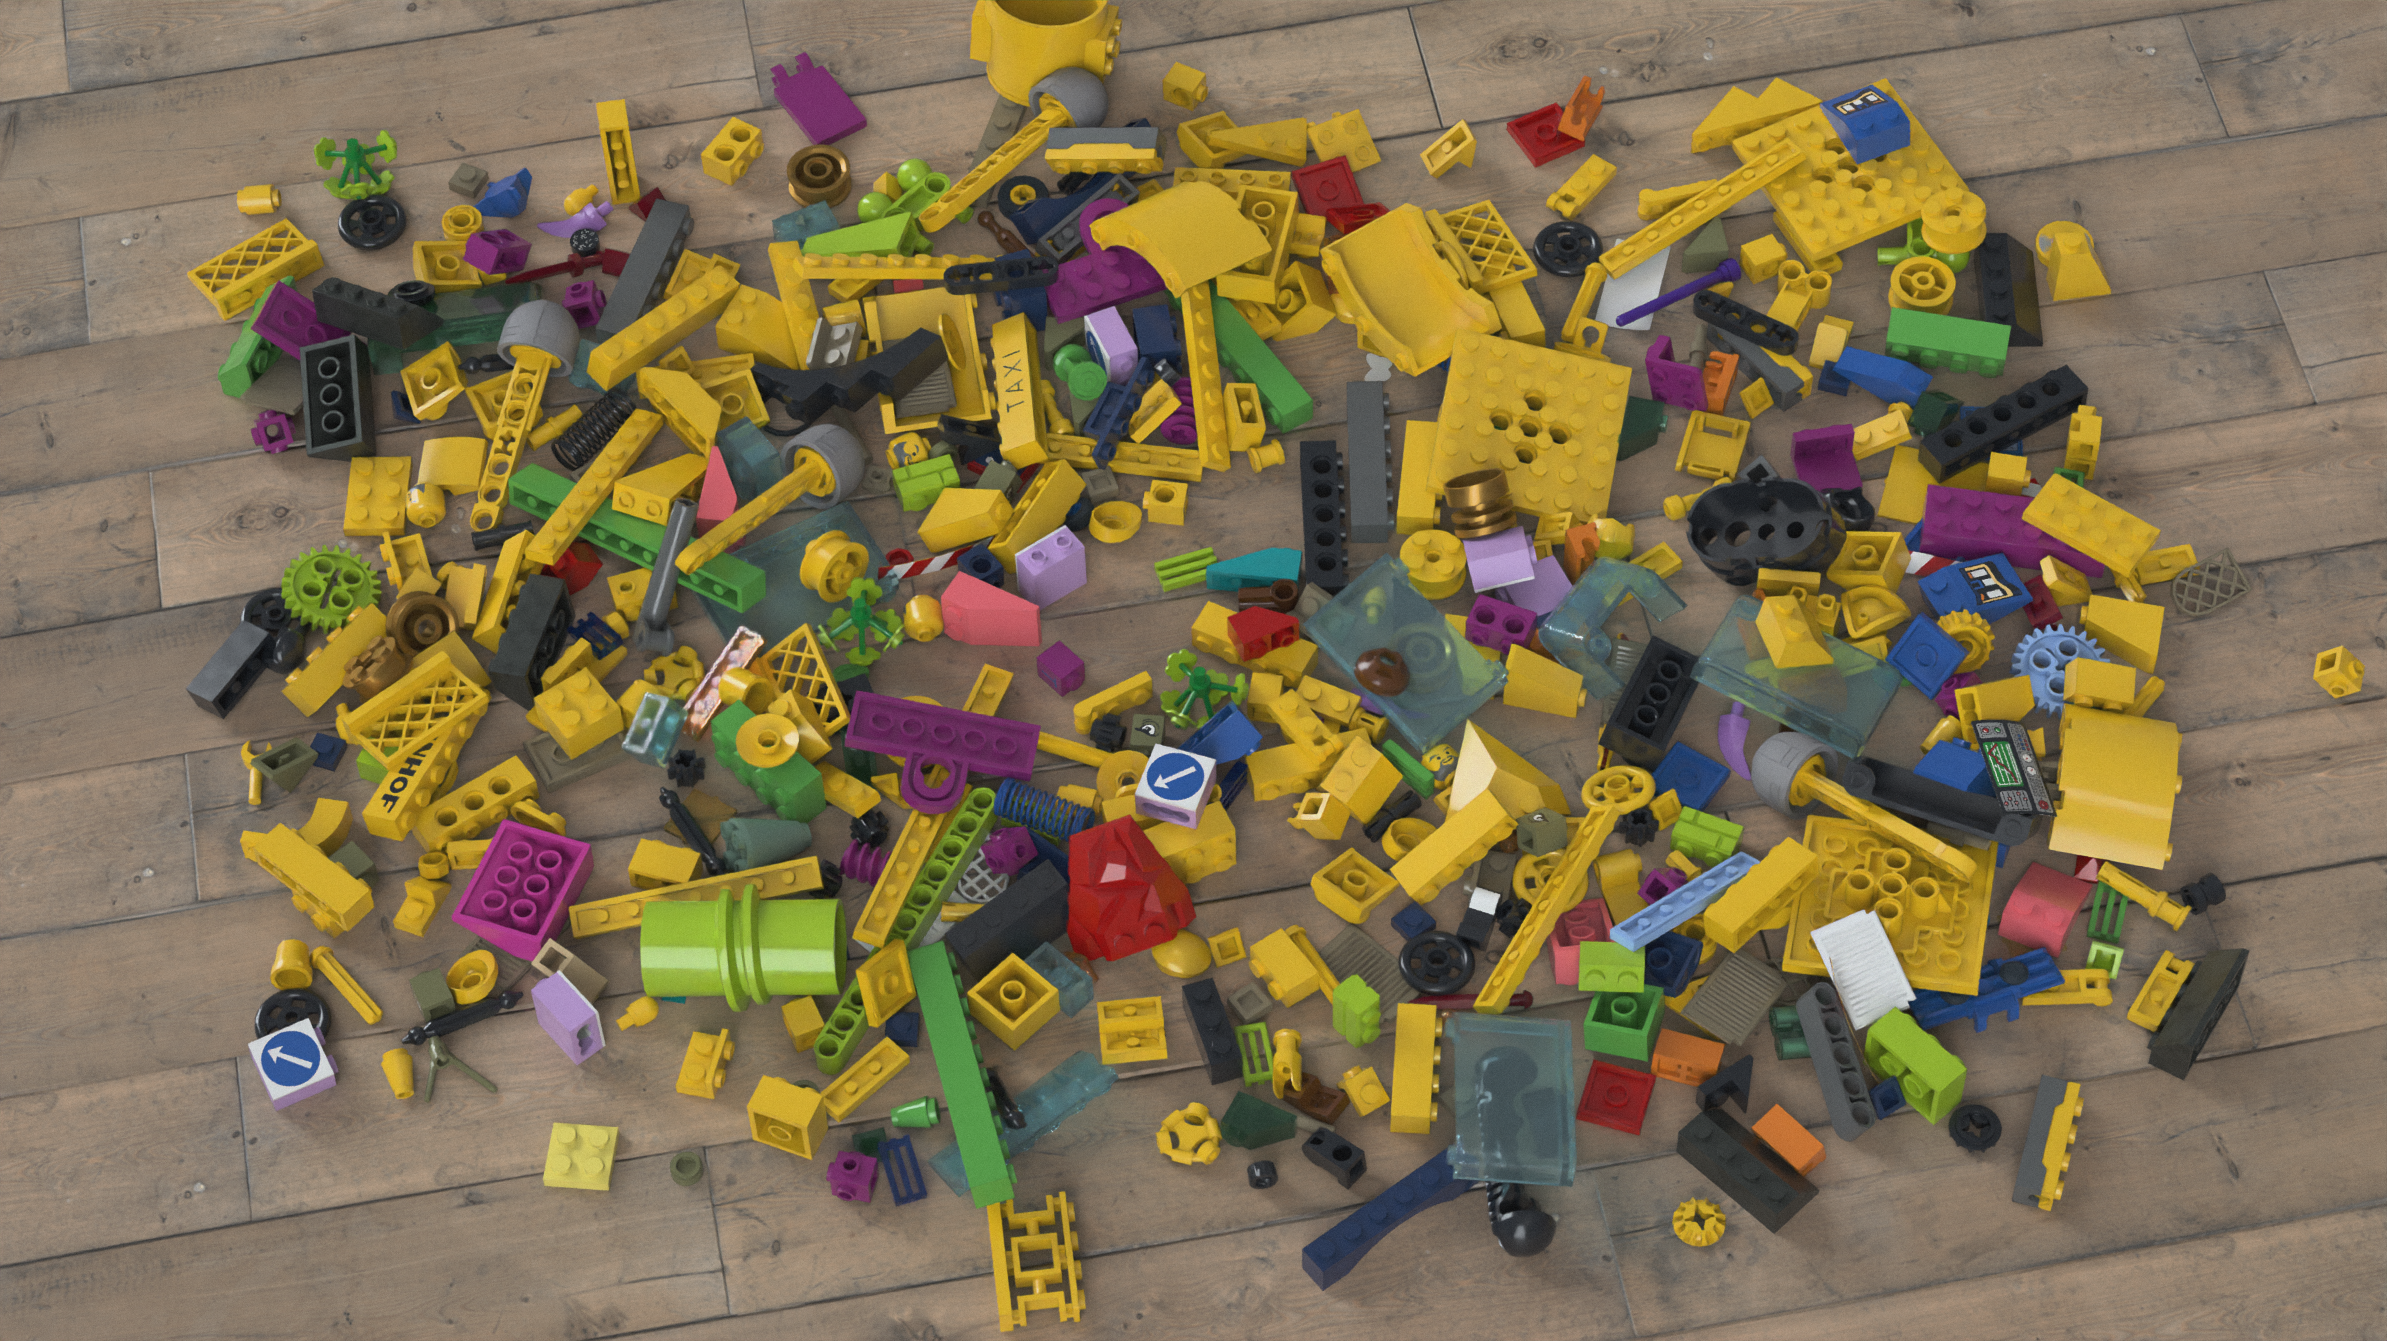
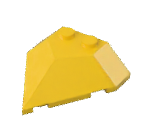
M1467 719L1444 823L1486 788L1501 800L1515 820L1545 807L1565 817L1571 815V811L1558 783Z

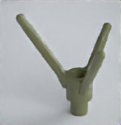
M432 1036L428 1040L430 1046L428 1052L431 1059L424 1097L426 1103H429L431 1100L437 1070L447 1068L450 1065H455L493 1093L498 1091V1088L449 1052L446 1043L442 1042L439 1036Z

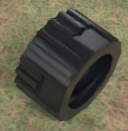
M1165 357L1154 366L1156 373L1171 387L1182 377L1180 372Z
M1262 1160L1251 1164L1247 1168L1249 1185L1254 1189H1267L1278 1181L1277 1170L1272 1161Z

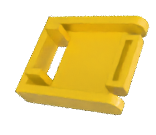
M1698 410L1692 411L1675 471L1682 472L1683 467L1688 466L1687 474L1714 480L1724 478V475H1729L1728 478L1734 482L1749 437L1751 422ZM1705 426L1732 432V438L1703 431Z

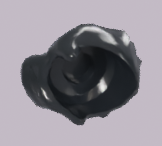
M1860 486L1851 490H1843L1841 488H1825L1820 490L1839 510L1845 522L1846 531H1867L1871 528L1876 514L1875 508L1865 499L1862 494L1863 489Z

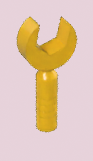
M249 740L242 746L241 756L244 765L251 770L249 803L251 805H259L262 796L263 773L250 764L251 759L259 755L254 756L250 753L252 746ZM269 742L265 752L272 749Z

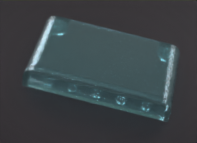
M848 501L729 554L764 570L766 574V597L744 613H740L690 589L736 664L745 665L744 661L752 655L759 658L804 623L810 624L814 633L820 632L818 628L820 623L825 629L828 628L827 620L832 617V612L836 608H842L846 613L851 611V608L854 606L852 597L847 596L841 601L829 603L819 596L818 590L807 589L800 580V567L806 554V546L810 541L818 539L829 531L841 530L849 536L851 542H857L866 547L869 554V563L863 579H874L875 585L880 586L883 590L882 596L876 599V603L872 606L869 605L871 608L880 603L889 602L896 596L899 589L898 576L893 569L886 570L887 576L878 580V568L891 565Z
M1385 553L1304 622L1303 626L1310 638L1406 740L1421 755H1425L1508 683L1506 676L1509 672L1499 660L1492 662L1490 659L1485 660L1410 582L1407 576L1410 570L1400 558L1394 560L1388 553ZM1383 647L1390 651L1398 652L1410 671V680L1406 690L1398 696L1386 697L1374 694L1364 688L1354 674L1356 661L1363 652ZM1381 659V661L1387 665H1394L1387 660Z
M1751 595L1738 596L1695 663L1690 678L1800 733L1810 735L1852 759L1861 756L1903 682L1901 672L1896 667L1822 630L1821 632L1834 658L1833 664L1776 668L1755 623L1763 601Z
M1453 1012L1451 1018H1446L1444 1036L1450 1038V1043L1454 1044L1456 1136L1454 1145H1448L1447 1165H1453V1179L1573 1187L1577 1151L1571 1020Z

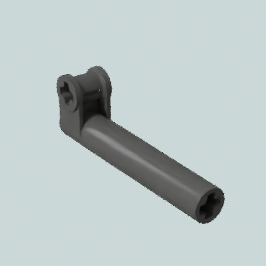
M675 499L632 636V640L639 652L650 650L660 652L665 657H668L672 652L675 636L667 621V616L681 571L675 565V561L679 554L688 546L699 509V504L690 499Z

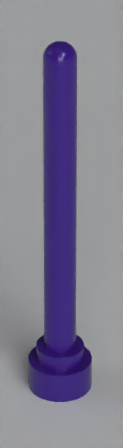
M1733 258L1722 261L1716 267L1715 272L1617 316L1616 324L1623 327L1719 282L1730 281L1733 283L1741 279V269Z

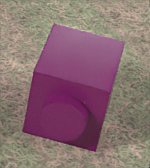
M1060 640L1036 657L1038 676L1061 697L1070 691L1077 690L1085 681L1084 662Z

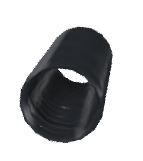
M616 387L611 388L581 418L577 419L571 427H568L567 431H564L558 439L552 442V452L565 468L571 471L577 470L584 463H588L589 459L593 458V454H597L598 450H602V446H606L607 442L611 441V438L618 432L615 431V428L619 430L621 428L619 423L623 425V419L627 420L631 415L615 401L614 397L620 400L631 414L637 408L635 402L626 392ZM612 392H616L619 395H621L629 403V405L619 396L612 394ZM610 409L617 414L620 420L610 411ZM605 413H607V414L614 420V422H615L616 424H614V423L606 416ZM587 416L591 417L593 422L589 421ZM600 416L610 425V427H608V426L603 422V420L600 418ZM597 422L602 425L606 432L602 430V428L597 424ZM593 427H595L599 431L602 437L593 429ZM587 430H589L596 437L597 440H595ZM569 433L573 434L575 439L571 438ZM583 434L592 442V444L586 440ZM579 439L588 447V449L579 441ZM555 444H558L561 452L568 459V461L577 467L572 466L565 459H563V457L559 454ZM575 444L579 446L583 453L575 446ZM563 448L572 455L576 463L568 457Z

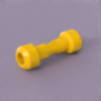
M1042 379L1044 412L1047 413V419L1051 425L1049 433L1074 436L1075 430L1071 421L1064 419L1062 413L1057 409V404L1053 398L1055 390L1051 382Z
M1728 477L1716 480L1712 487L1733 481ZM1712 487L1694 495L1689 494L1680 497L1676 494L1665 498L1663 509L1667 518L1675 521L1685 517L1686 512L1690 511L1695 501Z

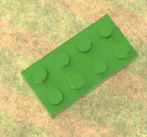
M1892 307L1885 356L1907 362L1920 363L1921 367L1936 369L1937 366L1949 367V370L1955 373L1963 374L1967 373V371L1979 372V375L1985 378H1996L1997 375L2003 376L2011 326Z
M737 700L710 721L713 734L711 738L715 745L716 752L714 756L722 767H729L743 786L749 785L763 804H770L776 810L781 820L809 823L827 809L822 773L797 751L787 762L770 768L756 767L744 761L737 751L736 735L740 727L747 720L757 715L740 700Z

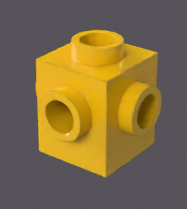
M2342 645L2317 654L2313 679L2336 699L2361 691L2365 665Z

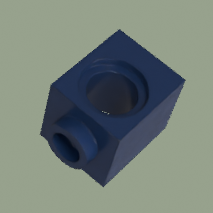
M983 543L957 557L958 572L966 573L997 588L1005 584L1002 564Z

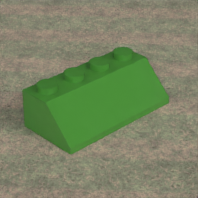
M287 276L280 280L297 291L294 277ZM274 284L267 287L262 297L256 300L250 319L244 322L238 341L234 342L231 346L230 356L226 363L220 366L218 380L221 382L223 393L226 395L240 398L281 357L284 351L250 329Z

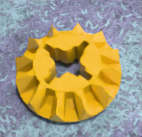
M1692 1197L1690 1201L1680 1203L1673 1214L1672 1224L1676 1235L1683 1242L1692 1246L1703 1247L1717 1242L1722 1237L1726 1227L1725 1214L1720 1210L1719 1204L1715 1205L1709 1202L1707 1197L1704 1200H1696ZM1695 1213H1698L1702 1219H1707L1705 1220L1703 1231L1697 1222H1692L1694 1221Z

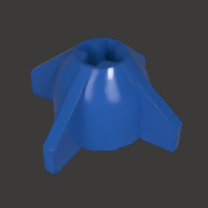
M524 167L515 175L505 177L497 183H488L489 189L485 193V198L473 207L478 209L482 216L512 218L519 215L527 206L532 181L531 174Z

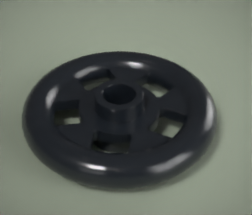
M373 194L365 199L353 200L345 206L338 218V231L342 239L354 248L361 250L382 249L400 238L406 228L407 216L401 204L393 198ZM372 206H381L383 210L380 211L379 209L372 208ZM356 212L361 213L358 221L351 219ZM395 217V224H387L386 218ZM358 228L364 233L359 237L352 233ZM382 231L385 233V235L378 238H373L372 236Z
M1560 221L1548 225L1539 232L1533 244V253L1537 263L1547 272L1560 277H1578L1585 274V268L1594 262L1599 263V256L1603 254V245L1598 234L1587 225L1575 221ZM1559 233H1570V235H1563L1558 238ZM1585 238L1590 245L1582 247L1579 240ZM1545 244H1553V252L1545 251ZM1581 255L1588 258L1581 264L1576 261ZM1559 259L1560 261L1567 262L1565 266L1555 263V260Z
M271 588L256 594L246 603L240 616V623L245 620L253 624V617L261 616L262 624L255 626L265 631H279L278 636L273 637L276 643L288 631L289 628L287 627L293 619L299 621L298 626L294 630L302 634L303 637L312 626L310 622L303 626L300 625L301 616L291 617L292 611L285 609V599L281 598L282 588ZM275 600L276 604L266 609L262 606L269 601ZM280 614L279 617L272 618V616Z
M1427 931L1412 937L1403 946L1399 955L1398 964L1403 979L1413 989L1427 995L1444 996L1453 994L1464 988L1470 982L1475 972V957L1469 945L1463 939H1458L1456 935L1444 931ZM1435 943L1436 947L1429 949L1427 952L1424 951L1422 946ZM1453 948L1460 956L1452 959L1448 950ZM1421 959V968H1412L1411 960ZM1452 968L1460 971L1459 975L1454 979L1448 976ZM1428 975L1432 978H1439L1438 983H1431L1425 981L1424 978Z
M290 988L279 991L266 999L259 1007L254 1021L256 1037L260 1039L269 1035V1032L275 1028L281 1030L309 1018L308 1015L318 1014V1024L311 1025L313 1029L319 1027L325 1039L331 1027L332 1017L330 1008L320 995L311 990ZM293 1001L306 1002L305 1007L303 1009L300 1007L291 1006L293 1004ZM275 1008L282 1009L277 1019L270 1017ZM292 1017L297 1018L295 1022H287Z

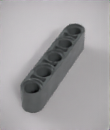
M1819 982L1797 1000L1796 1010L1833 1128L1841 1139L1851 1142L1875 1124L1876 1116L1838 995L1831 985Z

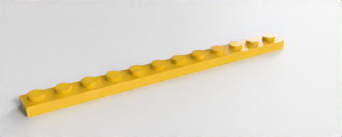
M985 663L962 711L995 717L1010 688L1014 673ZM935 764L925 785L931 789L939 788L942 786L943 780L950 776L948 770L941 765ZM913 809L854 929L853 939L883 949L949 811L941 814H927Z

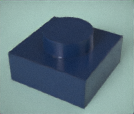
M1825 360L1817 390L1847 396L1851 381L1833 371L1837 362Z
M317 732L310 745L318 753V758L313 763V766L335 772L348 748L346 740Z
M1414 901L1391 918V926L1406 941H1409L1420 933L1436 929V921Z
M896 1012L886 1020L885 1038H890L899 1047H918L919 1013Z

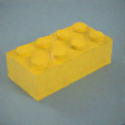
M1241 184L1236 200L1242 207L1239 212L1247 221L1254 220L1270 244L1272 251L1259 262L1252 264L1250 261L1216 276L1217 296L1275 304L1299 216L1298 192Z
M1220 801L1206 805L1197 829L1163 822L1143 830L1153 843L1155 849L1165 858L1171 869L1184 884L1196 883L1207 875L1226 871L1236 864V830Z

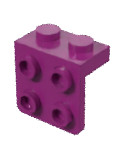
M1659 335L1654 345L1648 348L1645 358L1652 399L1662 404H1670L1691 411L1705 412L1708 408V401L1702 371L1697 367L1676 363L1671 337Z
M1852 423L1793 432L1790 456L1799 480L1807 482L1819 492L1825 488L1851 490L1859 486L1863 487L1852 452L1855 434Z

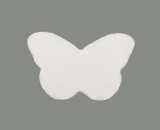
M1372 353L1367 354L1366 360L1372 369L1366 374L1364 380H1388L1391 377L1388 369L1392 366V362L1386 357H1379Z

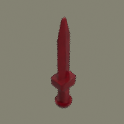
M599 250L594 255L582 258L578 253L569 254L567 262L523 272L505 280V284L527 283L568 272L573 278L578 277L584 273L586 268L603 265L604 251Z
M1523 990V994L1517 993L1511 996L1508 1006H1524V1009H1528L1533 1004V996L1529 991ZM1479 994L1431 995L1410 1000L1408 1004L1437 1005L1436 1010L1474 1009L1472 1006Z

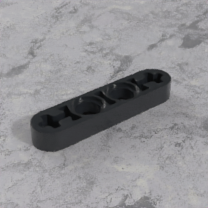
M1048 256L955 265L949 267L944 272V287L952 295H966L1050 286L1059 279V265L1054 258ZM1048 269L1049 273H1043L1042 270ZM1015 270L1024 273L1020 278H1012L1008 274ZM1029 270H1033V275H1029ZM985 273H990L993 276H995L990 281H982L979 279V277ZM970 276H973L974 281L970 282ZM960 278V282H954V279Z
M1702 290L1695 294L1693 313L1699 319L1778 355L1788 356L1797 350L1799 335L1791 326L1716 292ZM1736 313L1740 316V319L1730 321L1725 318V315ZM1754 325H1762L1767 330L1762 333L1754 332L1751 329V327Z

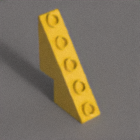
M1777 77L1759 98L1733 86L1692 133L1691 153L1705 152L1709 149L1732 145V141L1816 107L1823 100Z

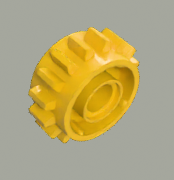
M1964 609L1963 612L1951 611V614L1940 617L1936 624L1957 642L1965 640L1961 645L1969 651V654L1954 674L1981 669V665L1985 661H1989L1990 651L1995 649L1991 641L1995 639V635L1990 629L1991 627L1987 620H1982L1977 612L1971 615L1967 609Z

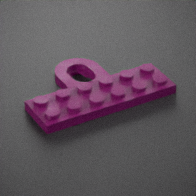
M1111 198L1100 199L1090 203L1082 211L1079 219V232L1089 255L1060 264L1057 282L1050 286H1044L1046 299L1058 324L1168 289L1161 275L1140 254L1130 248L1119 245L1110 246L1102 251L1099 243L1095 242L1092 237L1089 225L1095 220L1129 206L1125 202ZM1048 269L1042 270L1043 273H1049Z
M856 690L844 746L906 758L901 779L903 798L911 807L920 812L941 814L954 809L960 803L964 793L968 770L1030 782L1041 726ZM929 764L941 765L948 770L950 776L943 780L942 786L931 789L924 783V776L921 772L924 766Z

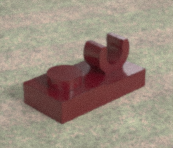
M2040 574L2023 583L2033 598V601L2023 606V609L2034 630L2036 628L2042 630L2045 629L2046 625H2050L2052 630L2056 631L2058 628L2056 622L2063 619V616Z

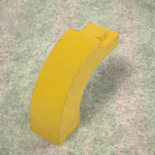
M318 798L310 820L297 831L301 833L308 844L312 847L314 845L319 846L326 853L327 857H330L340 848L349 833L353 821L349 802ZM243 830L240 843L245 858L257 862L253 846L267 834Z

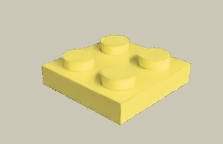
M553 1123L543 1176L544 1186L609 1191L620 1134L618 1127Z

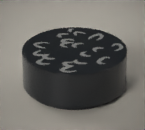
M580 229L574 232L570 238L572 252L578 253L581 257L596 254L600 249L598 234L591 229Z

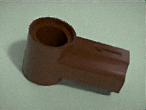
M1281 579L1274 582L1272 586L1239 588V612L1257 606L1286 614L1294 610L1299 601L1297 585L1289 579Z

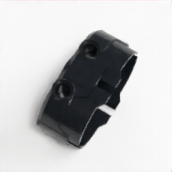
M1766 477L1760 478L1763 481L1762 483H1755L1752 479H1740L1731 483H1723L1705 491L1695 501L1689 511L1687 521L1690 525L1689 533L1686 531L1690 546L1698 554L1704 565L1717 577L1735 586H1747L1757 583L1760 568L1822 573L1835 561L1847 538L1845 522L1835 505L1824 494L1807 482L1799 479ZM1776 504V507L1772 511H1769L1770 507ZM1804 530L1800 537L1795 538L1798 532ZM1745 531H1750V537L1747 542L1742 546L1735 547L1734 544L1738 535ZM1775 532L1774 536L1771 539L1767 540V537L1771 533ZM1717 536V539L1715 540V542H1713L1712 544H1709L1710 541H1711L1714 537Z

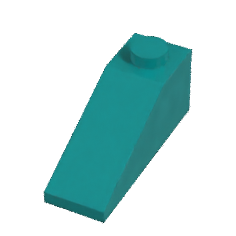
M1268 548L1208 565L1206 569L1207 589L1238 592L1239 588L1272 586L1278 580L1289 579L1297 585L1299 591L1302 572V551L1291 548Z

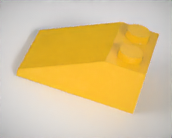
M741 284L715 326L718 349L736 355L753 353L754 361L776 368L801 370L783 303L769 293Z

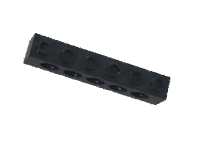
M2068 365L2057 370H2051L2044 377L2032 383L2024 384L2019 390L2009 395L2001 396L1996 402L1984 408L1976 409L1971 415L1959 421L1951 422L1946 428L1935 434L1931 433L1925 436L1920 441L1918 461L1940 484L1989 458L1991 452L1999 453L2077 412L2079 405H2086L2088 387Z
M1336 440L1300 441L1306 585L1313 582L1343 603L1344 592H1349V573H1343V567H1348V550L1341 547V543H1347L1346 524L1340 525V518H1345V500H1339V494H1344V476H1338L1337 471L1343 470L1342 452H1336Z

